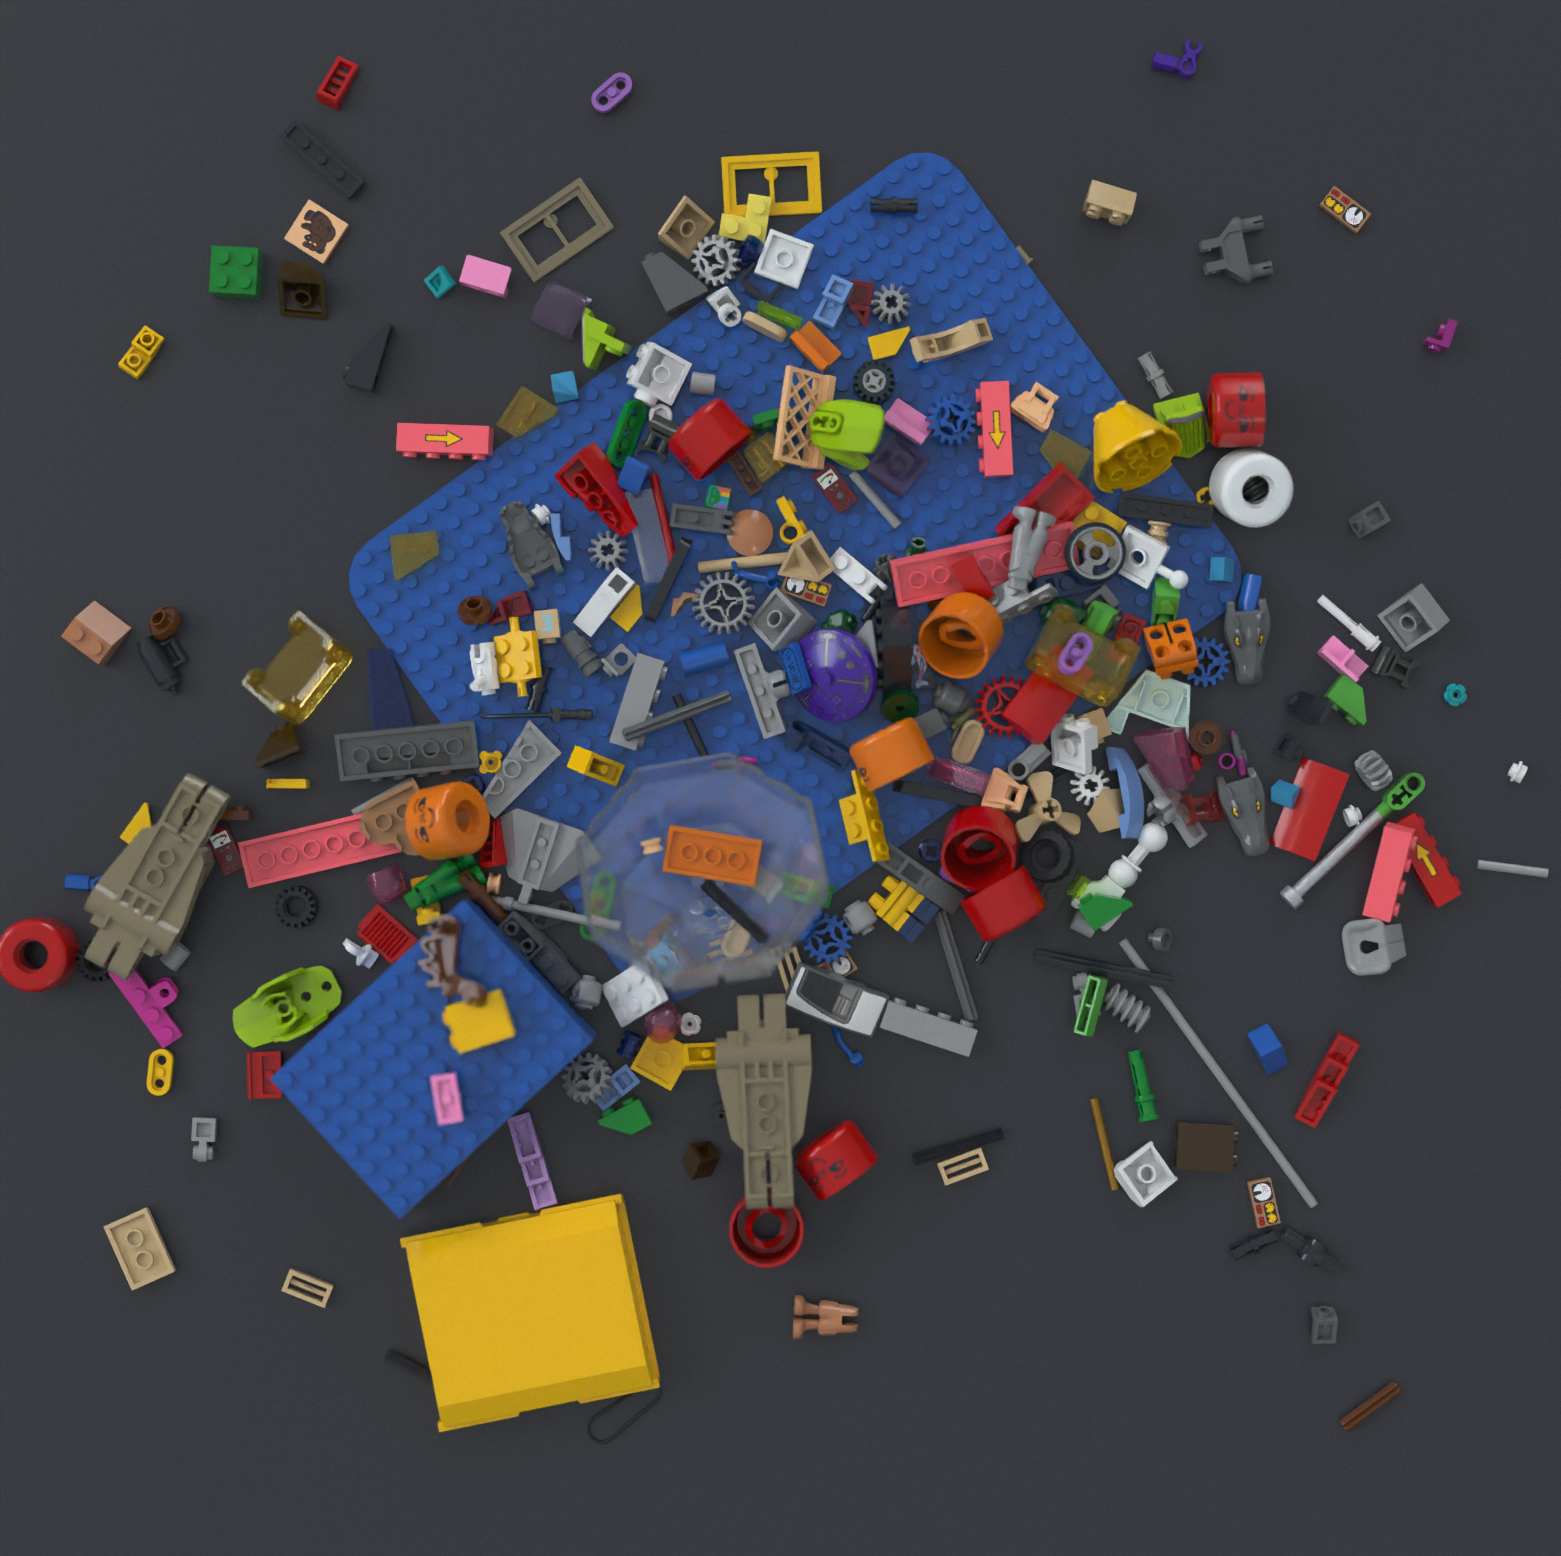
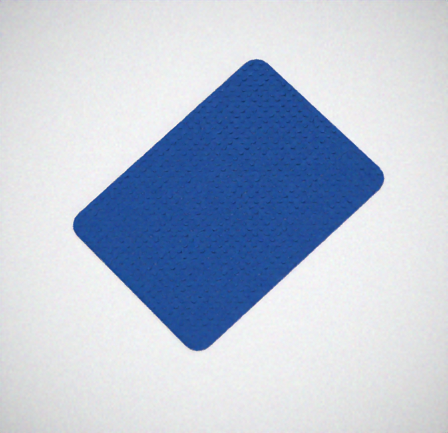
M911 153L894 161L793 234L792 237L814 245L798 290L783 285L768 304H764L758 298L755 300L745 291L746 288L740 284V277L748 269L746 268L735 279H731L729 284H724L716 290L718 291L727 286L739 301L740 305L737 308L741 312V320L737 325L733 327L724 325L719 320L718 313L706 299H703L642 343L646 345L647 342H653L692 363L672 406L667 405L672 411L673 422L682 426L703 406L714 399L721 398L728 403L750 429H753L757 436L751 441L748 440L738 450L752 472V459L745 452L750 448L754 449L757 443H764L763 438L767 435L771 442L775 444L778 426L777 423L774 425V429L766 432H761V429L755 430L752 416L780 408L786 366H794L822 375L835 376L836 383L833 401L846 399L863 402L860 397H857L853 389V378L859 366L863 365L866 361L870 362L873 360L867 338L908 326L910 327V332L897 354L880 359L885 365L888 364L895 378V387L891 396L879 404L873 403L881 406L882 410H884V415L889 411L895 400L899 398L928 417L931 414L927 410L930 407L935 408L932 404L935 400L940 402V398L944 395L949 400L952 394L955 395L956 401L963 397L964 405L970 402L969 411L980 412V403H976L975 389L979 388L980 382L1009 381L1010 404L1023 392H1030L1036 381L1059 396L1055 404L1052 405L1054 409L1053 419L1045 433H1041L1010 412L1013 458L1012 477L984 478L983 473H979V459L983 458L982 449H978L977 436L981 435V426H977V423L971 425L975 431L972 434L967 433L969 435L967 441L961 438L962 443L957 446L953 441L950 447L947 446L946 441L938 444L939 437L937 436L932 439L933 430L922 446L919 447L884 423L879 443L874 452L863 453L870 460L869 465L863 470L856 471L899 519L901 524L896 529L891 526L851 480L849 475L854 471L847 469L825 456L824 467L830 463L858 499L856 503L840 515L811 478L820 471L817 469H804L801 466L789 464L761 485L763 490L752 497L749 496L728 461L708 477L697 482L669 448L666 450L669 453L663 464H661L659 457L652 451L643 450L637 452L642 441L645 442L649 433V411L652 407L646 405L647 415L631 457L648 465L650 475L658 474L669 523L673 503L704 507L709 484L732 488L728 511H734L737 514L747 509L757 510L765 514L772 524V542L764 552L758 555L788 552L791 545L785 544L780 538V529L787 522L776 504V500L784 496L787 501L789 499L792 500L797 510L794 513L797 521L802 520L807 530L813 531L829 558L841 547L875 575L873 569L876 567L875 561L879 556L895 554L897 558L905 557L906 546H911V541L915 537H921L926 540L925 548L929 549V552L1000 537L993 528L1059 462L1095 497L1094 502L1117 516L1119 497L1123 490L1113 489V493H1107L1100 490L1094 481L1093 428L1095 422L1093 419L1097 414L1108 411L1118 402L1126 401V399L1029 265L1025 264L1026 261L961 171L948 159L936 154ZM891 196H896V198H917V205H908L918 206L917 213L896 212V215H891V212L870 213L871 206H880L870 205V198L886 199L891 198ZM754 268L744 280L757 288L767 299L780 283L754 274ZM832 275H836L851 282V279L874 282L872 300H879L874 296L875 291L882 293V285H885L889 291L891 283L895 285L894 291H897L902 286L904 289L901 295L905 293L910 295L905 302H910L911 307L904 308L907 310L908 315L905 317L899 314L901 317V322L899 323L895 317H892V324H888V317L886 316L882 322L879 321L882 313L873 314V310L879 306L871 305L868 325L864 327L848 303L835 330L813 321V316L823 299L822 294ZM891 299L890 302L886 300L887 308L891 309L892 306L896 308L895 300ZM732 312L727 315V318H733ZM753 312L785 329L787 332L785 340L783 342L773 340L747 326L742 321L745 313ZM974 319H987L993 337L992 341L940 360L928 363L916 361L912 353L910 339L940 333ZM808 321H811L841 352V356L823 373L790 341V336L796 330L799 331ZM640 346L631 351L630 355L624 356L578 390L579 399L561 402L495 449L493 457H486L485 461L477 462L369 540L355 555L349 570V589L358 609L441 723L475 720L479 754L482 751L488 753L500 751L502 754L501 764L514 746L528 720H531L562 752L504 811L507 814L519 808L585 832L602 858L559 888L572 903L577 913L583 915L593 876L599 872H608L613 876L615 887L606 920L620 923V930L615 932L604 929L603 934L597 940L621 973L627 970L629 965V946L624 933L628 932L632 940H636L638 946L642 941L646 942L647 935L660 922L662 923V917L670 911L674 910L671 914L672 920L674 921L680 917V922L668 928V930L697 967L698 963L704 958V955L722 950L721 945L708 949L709 944L724 939L733 922L732 917L700 888L707 879L662 871L670 824L763 840L759 860L761 866L781 880L784 871H788L835 886L833 894L877 863L872 862L868 841L849 845L840 808V799L856 794L851 771L858 769L853 759L851 758L847 768L842 773L802 749L794 752L785 748L782 744V739L786 732L767 739L763 738L734 650L757 643L768 672L784 670L779 652L773 651L748 624L750 618L746 616L743 619L747 622V626H743L739 622L737 624L740 628L739 632L735 630L734 626L730 627L731 635L727 634L726 628H722V635H718V627H715L712 633L709 632V627L711 626L709 623L703 628L701 623L705 620L704 617L700 620L695 618L701 611H693L692 609L694 606H699V603H687L681 611L671 617L673 598L681 597L683 592L697 594L695 593L696 588L703 591L704 588L700 585V582L704 581L708 585L710 582L707 576L711 575L713 581L717 580V572H720L721 579H725V573L729 572V580H733L734 570L699 573L698 562L746 557L737 553L730 546L727 535L671 528L675 549L682 536L693 541V544L654 624L644 619V616L669 565V560L650 479L648 478L647 482L644 481L638 494L622 488L639 525L626 537L623 538L620 535L617 543L625 540L626 544L620 547V549H628V554H620V556L626 559L625 563L619 559L616 562L619 565V569L640 586L643 615L629 632L624 630L609 616L592 637L573 623L599 587L615 569L613 563H610V571H606L605 562L599 569L597 568V563L600 559L594 562L590 560L592 556L596 555V553L588 552V548H596L591 543V540L595 539L599 542L598 533H601L605 539L607 531H611V539H613L617 532L602 521V516L594 510L590 512L585 508L586 504L578 497L575 499L571 497L554 475L578 451L593 442L598 445L606 456L625 403L628 400L635 399L634 394L637 389L626 384L628 381L626 374L631 365H636L639 359L636 354ZM692 372L716 375L713 396L690 393ZM793 373L792 379L794 386L800 382L796 373ZM813 378L807 382L810 389H812ZM803 387L798 391L801 400L806 397ZM1038 393L1034 395L1046 404L1049 402ZM793 397L789 400L790 408L796 406ZM658 400L656 404H665V403H663L662 401ZM809 401L804 405L807 413L809 411ZM953 406L954 409L958 410L959 412H962L960 409ZM941 409L937 414L936 421L941 417ZM800 411L797 412L798 417H795L797 423L803 420ZM976 413L971 416L972 419L976 420ZM948 418V419H947V422H948V423L952 422V424H953V423L955 422V420H954V418H953V419ZM788 420L786 422V430L789 433L793 427ZM965 421L961 423L960 432H962L965 427ZM806 424L801 428L804 437L806 432ZM940 429L943 433L948 435V432ZM795 434L791 438L794 446L800 443L797 435ZM657 437L653 446L658 448L662 438ZM785 443L783 445V448L790 452L787 447V444ZM759 447L761 450L759 449L757 452L764 456L766 454L762 447ZM801 448V449L797 452L798 455H799V457H800V459H801V461H802L803 448ZM1173 464L1151 482L1139 488L1123 492L1197 502L1196 496ZM612 466L617 478L619 479L623 467L619 468ZM513 501H522L530 515V511L535 508L536 504L540 505V507L545 505L551 514L560 513L562 517V537H571L572 562H567L556 544L551 526V517L549 518V524L545 523L540 526L553 540L565 572L558 575L555 568L533 578L536 587L528 589L513 565L506 537V529L499 514L504 505ZM725 516V520H731L732 518ZM1120 517L1127 522L1120 533L1121 537L1128 525H1132L1146 534L1151 528L1148 520ZM1213 519L1210 529L1171 524L1170 527H1167L1169 534L1165 542H1167V546L1170 548L1162 565L1173 572L1177 570L1184 571L1188 576L1187 585L1179 589L1180 600L1176 620L1187 618L1192 635L1226 610V601H1234L1241 585V564L1233 547ZM789 527L785 529L784 536L792 540L796 538L797 531ZM614 546L604 547L603 551L605 553L603 555H613L614 551L612 548ZM1078 548L1079 562L1081 565L1084 563L1085 560L1082 556V550ZM1140 551L1133 553L1134 560L1142 563L1144 560L1143 554ZM1211 557L1234 559L1233 583L1209 581ZM1108 558L1101 565H1096L1098 575L1110 569L1107 565L1111 558ZM782 564L744 568L741 570L766 576L772 570L778 574ZM834 572L820 580L832 585L824 607L788 595L805 608L817 621L816 625L807 635L821 630V623L826 621L829 613L839 609H846L850 614L853 613L857 619L858 625L855 627L856 631L854 634L856 636L865 624L861 620V616L870 605L865 598ZM1118 573L1112 579L1101 583V587L1106 585L1120 602L1114 609L1118 607L1123 609L1121 617L1125 611L1146 620L1144 628L1150 627L1154 580L1150 588L1146 589ZM1158 573L1155 576L1159 578H1165L1164 576ZM777 575L771 580L779 579L777 588L781 590L785 576ZM738 577L736 583L739 584L742 580H745L746 584L742 588L751 587L752 589L746 595L747 597H755V600L748 601V604L755 605V609H747V612L754 615L774 589L768 588L766 583ZM885 580V585L888 588L885 591L882 589L879 591V598L888 595L892 587L893 598H896L894 583H889ZM724 585L727 596L742 597L736 588ZM717 586L707 593L704 603H709L717 598ZM1098 589L1064 596V598L1075 601L1076 606L1084 608L1081 603ZM527 590L533 611L558 609L562 638L575 629L592 646L590 650L598 655L597 659H605L622 643L635 657L637 653L665 661L664 667H668L665 680L659 681L657 689H660L661 692L658 702L652 703L650 711L654 712L652 718L677 709L672 698L677 694L681 693L685 704L688 705L717 693L728 691L731 695V703L692 717L710 757L701 760L683 721L647 734L643 748L638 747L637 751L610 743V737L634 664L620 678L615 674L611 677L601 669L594 676L586 679L582 674L583 670H579L577 667L578 663L565 649L566 647L560 641L562 638L556 639L557 643L543 644L542 640H538L540 664L544 665L542 675L545 673L546 666L552 668L546 686L548 691L544 693L540 713H551V708H560L562 711L587 709L593 711V719H562L560 722H551V717L479 718L480 715L538 713L533 711L536 704L535 701L531 710L525 709L531 692L529 687L530 684H533L534 679L526 682L528 696L518 697L517 683L512 682L499 683L500 689H495L496 694L482 696V691L471 690L470 684L475 678L470 660V645L494 642L495 636L511 632L510 621L491 626L488 625L489 620L480 625H467L459 618V604L471 596H483L491 602L494 613L498 600ZM721 592L720 602H717V606H721L724 614L727 615V605L730 606L731 602L726 601L725 597H723V592ZM930 601L909 605L912 642H918L920 628L933 612L927 607ZM738 604L730 609V621L739 616L743 604ZM1039 604L1033 607L1030 612L1020 614L1012 618L1009 623L1003 625L1004 633L1000 646L977 675L965 679H956L945 676L934 669V689L938 684L942 685L945 681L951 680L964 687L967 691L969 700L963 711L969 706L973 709L981 707V704L975 703L974 700L983 698V696L977 693L978 690L986 693L987 690L983 686L984 683H988L992 687V678L995 677L997 683H1000L1001 675L1005 676V682H1008L1010 676H1014L1013 683L1016 684L1019 679H1022L1023 682L1020 685L1022 687L1051 646L1057 643L1064 648L1069 639L1076 634L1082 621L1077 625L1071 624L1067 632L1062 629L1053 632L1041 625L1042 616L1038 615L1043 604ZM706 610L707 615L711 619L724 623L720 611ZM534 613L519 617L520 631H536ZM875 613L871 620L877 653V641L881 640V638H877V624H880V622H876ZM1177 627L1174 629V632H1185V628ZM958 629L964 635L976 638L970 631ZM1113 629L1107 633L1094 659L1090 662H1084L1095 672L1065 713L1073 714L1074 718L1082 715L1153 664L1151 655L1145 645L1143 630L1128 666L1106 657L1116 630ZM1155 632L1150 637L1152 639L1160 638L1162 633ZM724 640L730 660L729 664L685 676L679 657L680 653ZM624 652L617 653L615 663L619 666L626 665L628 662L627 654ZM878 668L876 669L877 687L869 706L861 714L846 721L829 722L815 717L800 704L797 697L792 695V693L787 697L781 698L778 701V705L786 728L788 729L791 721L799 720L850 748L853 744L895 724L887 720L882 713L883 689H878V675H882V671H878ZM788 680L779 682L778 686L789 684ZM1001 688L1009 699H1013L1017 691L1011 688ZM911 689L919 700V713L915 718L936 708L934 704L935 697L932 696L934 689ZM995 691L990 694L987 700V711L995 708L998 701ZM1002 699V706L995 710V712L1000 710L1003 712L1010 702L1006 703V700ZM944 712L947 718H953L961 714L957 712L954 715H950ZM976 712L967 721L976 720L978 716L982 715V712ZM1000 714L990 717L998 725L1010 726L1009 722ZM982 719V720L979 721V722H981L982 724H984L986 721H985L984 719ZM949 722L945 724L947 729L926 739L935 759L895 780L971 795L989 782L994 768L997 767L1002 771L1006 770L1009 764L1019 757L1032 743L1021 733L1019 736H1016L1013 730L1011 731V738L1006 737V731H1003L1002 737L998 738V730L996 729L990 735L988 732L991 726L988 725L985 728L984 737L973 760L967 764H958L951 756V750L956 739L954 741L951 740L953 731L951 726L953 723ZM1051 733L1048 735L1045 741L1051 737ZM575 745L624 764L625 767L617 786L568 768L567 764ZM757 756L758 764L748 765L746 768L734 769L732 766L716 767L711 763L716 757ZM479 767L474 768L488 787L496 773L487 772L483 774L479 771ZM895 780L874 790L886 843L890 842L897 848L957 804L894 792ZM661 837L659 844L663 846V850L643 854L644 846H641L640 842ZM601 879L599 885L602 888H606L608 882L605 879ZM712 880L735 904L737 903L763 930L765 929L769 933L770 938L767 939V942L779 934L787 923L797 921L806 914L811 906H816L780 893L769 904L764 896L750 886ZM595 902L593 907L595 910H601L602 904ZM588 926L592 933L596 932V927ZM751 936L748 942L749 945L746 946L744 952L748 950L754 952L763 944H759ZM647 942L639 953L638 962L646 958ZM724 954L710 958L706 963L709 966L716 964L715 967L708 974L701 973V976L684 985L673 980L664 981L654 967L653 969L669 998L666 1002H679L700 991L745 957L724 964L721 959L727 958Z

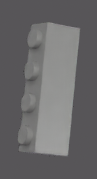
M637 653L610 737V743L635 751L638 750V747L643 748L647 735L631 741H625L622 730L653 717L654 712L650 711L653 702H658L661 692L657 687L660 680H665L668 667H664L665 661Z
M894 997L893 1001L888 1000L879 1025L880 1028L969 1057L978 1031L976 1028H973L974 1023L963 1019L960 1020V1023L952 1021V1016L942 1012H938V1015L929 1013V1008L916 1004L915 1008L907 1006L908 1001Z

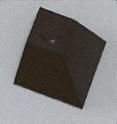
M282 261L277 276L280 315L327 319L325 278L305 262Z
M286 722L275 727L277 731L269 735L254 762L255 768H266L307 751L297 725H289Z

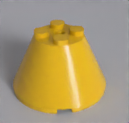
M1127 401L1118 402L1113 408L1097 414L1093 419L1095 422L1093 428L1094 481L1097 487L1104 492L1113 493V489H1122L1123 492L1151 482L1163 474L1172 465L1171 459L1175 454L1178 456L1181 452L1182 441L1175 431L1135 406L1128 404Z

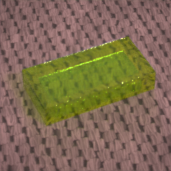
M760 300L756 308L757 313L797 330H800L802 326V317Z
M1078 874L1066 893L1078 900L1091 880L1082 874Z

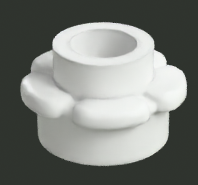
M536 504L535 508L530 511L533 519H535L539 526L545 523L549 524L550 511L545 505L540 507V505Z
M1522 761L1518 764H1512L1507 774L1511 777V782L1520 783L1526 774L1528 767L1523 765Z
M1353 805L1343 809V818L1347 826H1358L1360 824L1359 821H1362L1360 809L1358 807L1354 808Z
M685 1013L683 1018L679 1019L678 1026L682 1029L684 1035L697 1034L701 1029V1019L698 1015Z

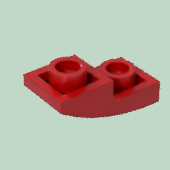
M973 554L950 565L965 592L978 595L985 600L996 596Z
M1124 611L1122 622L1116 630L1106 657L1128 666L1146 620Z

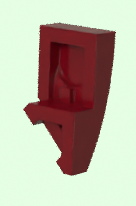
M851 279L854 286L847 303L862 325L867 327L874 282Z
M527 590L498 600L497 607L492 618L489 619L488 625L491 626L508 621L511 617H521L534 613Z

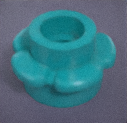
M1455 683L1448 685L1444 692L1445 701L1451 706H1459L1460 703H1464L1467 699L1465 687Z

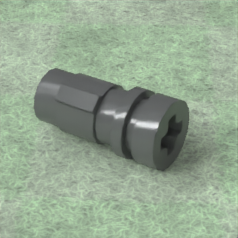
M575 629L567 633L560 640L571 657L578 663L577 667L579 670H583L582 674L586 679L594 676L604 666L601 659H597L598 655L590 650L592 646L583 635L580 636Z

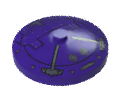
M825 628L815 631L799 642L812 687L795 695L800 704L815 717L829 722H842L861 714L871 703L877 687L875 662L864 643L853 634L837 628Z

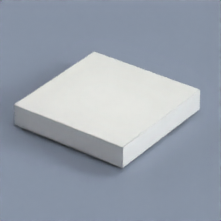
M770 229L754 274L798 290L814 245Z

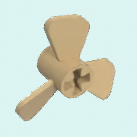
M1048 771L1030 774L1026 779V783L1036 803L1029 807L1028 816L1017 821L1015 824V830L1020 840L1028 842L1039 826L1052 821L1071 835L1078 834L1081 826L1079 816L1073 813L1062 812L1059 802L1051 798L1053 775Z

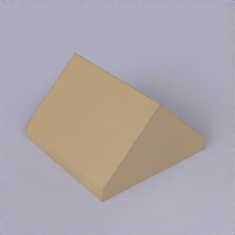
M684 195L659 231L658 237L661 242L689 260L693 255V250H696L698 247L697 243L702 242L715 221Z

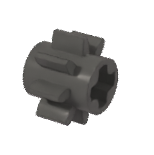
M883 554L876 559V567L873 569V572L880 581L893 582L890 560L898 559L895 554L891 556Z

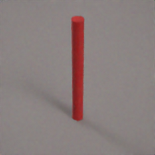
M658 474L650 475L649 479L670 562L676 549Z

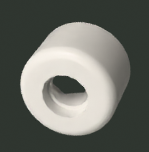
M1241 448L1229 452L1215 465L1210 476L1209 492L1214 506L1221 514L1240 525L1256 528L1274 523L1286 512L1293 496V482L1288 469L1277 458L1257 449ZM1252 476L1263 477L1269 485L1267 495L1257 501H1245L1242 496L1244 483Z

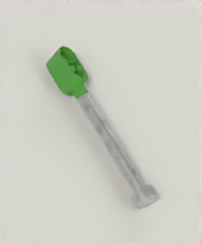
M1418 773L1404 774L1384 793L1383 802L1293 887L1287 885L1279 892L1281 897L1296 910L1304 902L1302 897L1387 816L1394 810H1401L1406 807L1424 789L1425 780L1423 776ZM1410 777H1414L1417 780V786L1414 790L1409 789L1407 786V781ZM1402 792L1406 793L1401 794L1397 798L1398 804L1391 803L1393 801L1392 795H1399Z

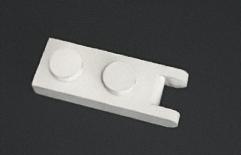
M841 547L830 558L836 568L832 572L870 604L873 605L876 602L869 595L877 586L884 591L888 588Z

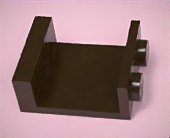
M1176 1120L1173 1167L1176 1170L1232 1173L1233 1167L1237 1165V1153H1234V1144L1238 1143V1130H1235V1126L1232 1123L1217 1125L1187 1123L1186 1121Z

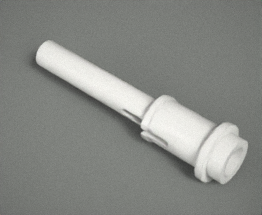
M1324 595L1317 600L1322 607L1352 631L1350 635H1353L1366 647V651L1369 649L1373 652L1381 643L1378 635L1375 637L1361 623L1358 625Z

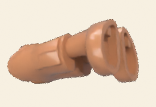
M795 1295L794 1315L815 1314L819 1315V1319L793 1317V1339H800L805 1331L817 1329L819 1335L831 1336L837 1333L857 1332L858 1324L842 1322V1316H858V1307L821 1300L819 1305L805 1301L801 1295Z

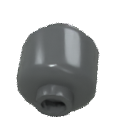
M951 680L945 681L942 685L938 684L932 694L935 697V706L950 715H954L957 712L961 713L969 700L966 689Z

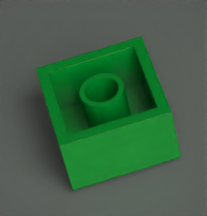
M212 245L209 293L214 297L261 299L263 252L259 248Z

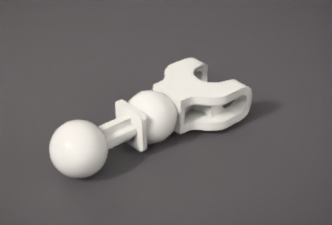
M1152 822L1143 825L1138 839L1139 844L1130 855L1126 857L1122 854L1121 857L1123 859L1113 862L1109 868L1108 875H1105L1101 880L1084 883L1071 899L1070 905L1078 909L1079 899L1088 893L1092 895L1101 893L1122 897L1125 892L1124 888L1130 887L1136 882L1138 871H1142L1138 866L1149 852H1157L1165 847L1168 840L1166 829ZM1121 914L1107 922L1100 929L1107 931Z

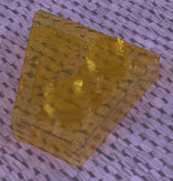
M521 386L496 425L518 439L559 414L560 410Z
M1052 429L1040 448L1041 453L1052 469L1060 462L1076 478L1079 477L1092 453L1091 450Z
M437 531L390 536L395 581L403 579L410 572L417 570L424 563L440 555Z

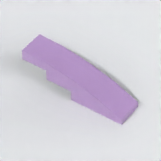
M530 1112L508 1118L507 1121L516 1154L522 1167L526 1185L529 1188L534 1210L538 1211L557 1205L558 1202Z

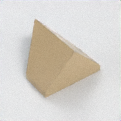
M810 530L792 543L777 575L819 582L836 568L813 531Z
M1102 789L1091 810L1086 813L1099 833L1120 828L1118 816L1125 814L1121 789Z

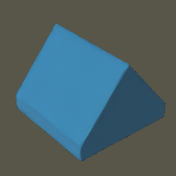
M1211 557L1209 581L1233 583L1234 559Z
M1279 779L1271 787V802L1293 809L1301 787Z

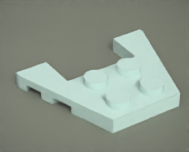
M1145 669L1106 719L1111 732L1121 735L1128 714L1131 712L1173 727L1174 731L1168 744L1167 752L1187 758L1191 685L1173 678L1162 680L1160 676H1157L1156 672Z

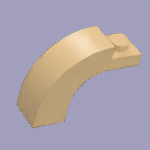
M980 318L940 333L910 339L916 361L928 363L971 350L992 341L993 337L987 319Z

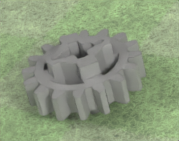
M713 235L712 238L704 237L705 243L698 242L699 250H693V253L697 255L695 259L691 260L692 263L697 265L693 272H700L698 279H705L706 285H711L712 283L713 286H720L721 283L729 284L728 278H736L733 272L740 271V268L736 266L737 262L742 261L741 258L736 257L740 249H733L735 242H728L727 236H721V238L720 235Z
M587 1053L586 1058L579 1054L578 1061L572 1059L570 1061L572 1066L564 1067L568 1073L562 1075V1079L566 1081L562 1086L565 1090H568L566 1094L570 1098L573 1097L577 1103L582 1100L584 1104H588L589 1099L596 1103L597 1096L604 1098L603 1091H610L611 1089L607 1083L613 1082L612 1077L609 1076L612 1070L610 1067H607L608 1063L604 1059L601 1060L602 1058L597 1054L593 1057L590 1053Z

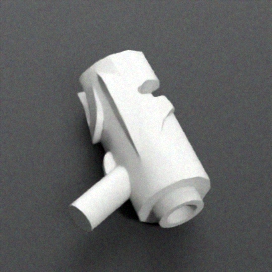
M494 642L470 645V660L475 678L470 684L471 690L482 691V696L496 694L495 689H500Z

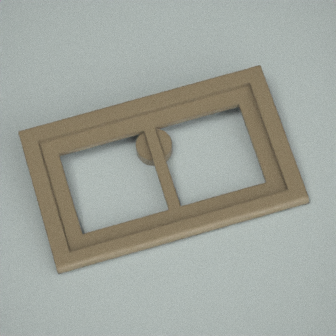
M579 177L502 230L500 234L529 277L536 283L613 230L614 226L583 180ZM575 196H578L597 225L571 243H568L557 227V217L551 213ZM544 218V225L554 229L565 247L537 265L518 236Z

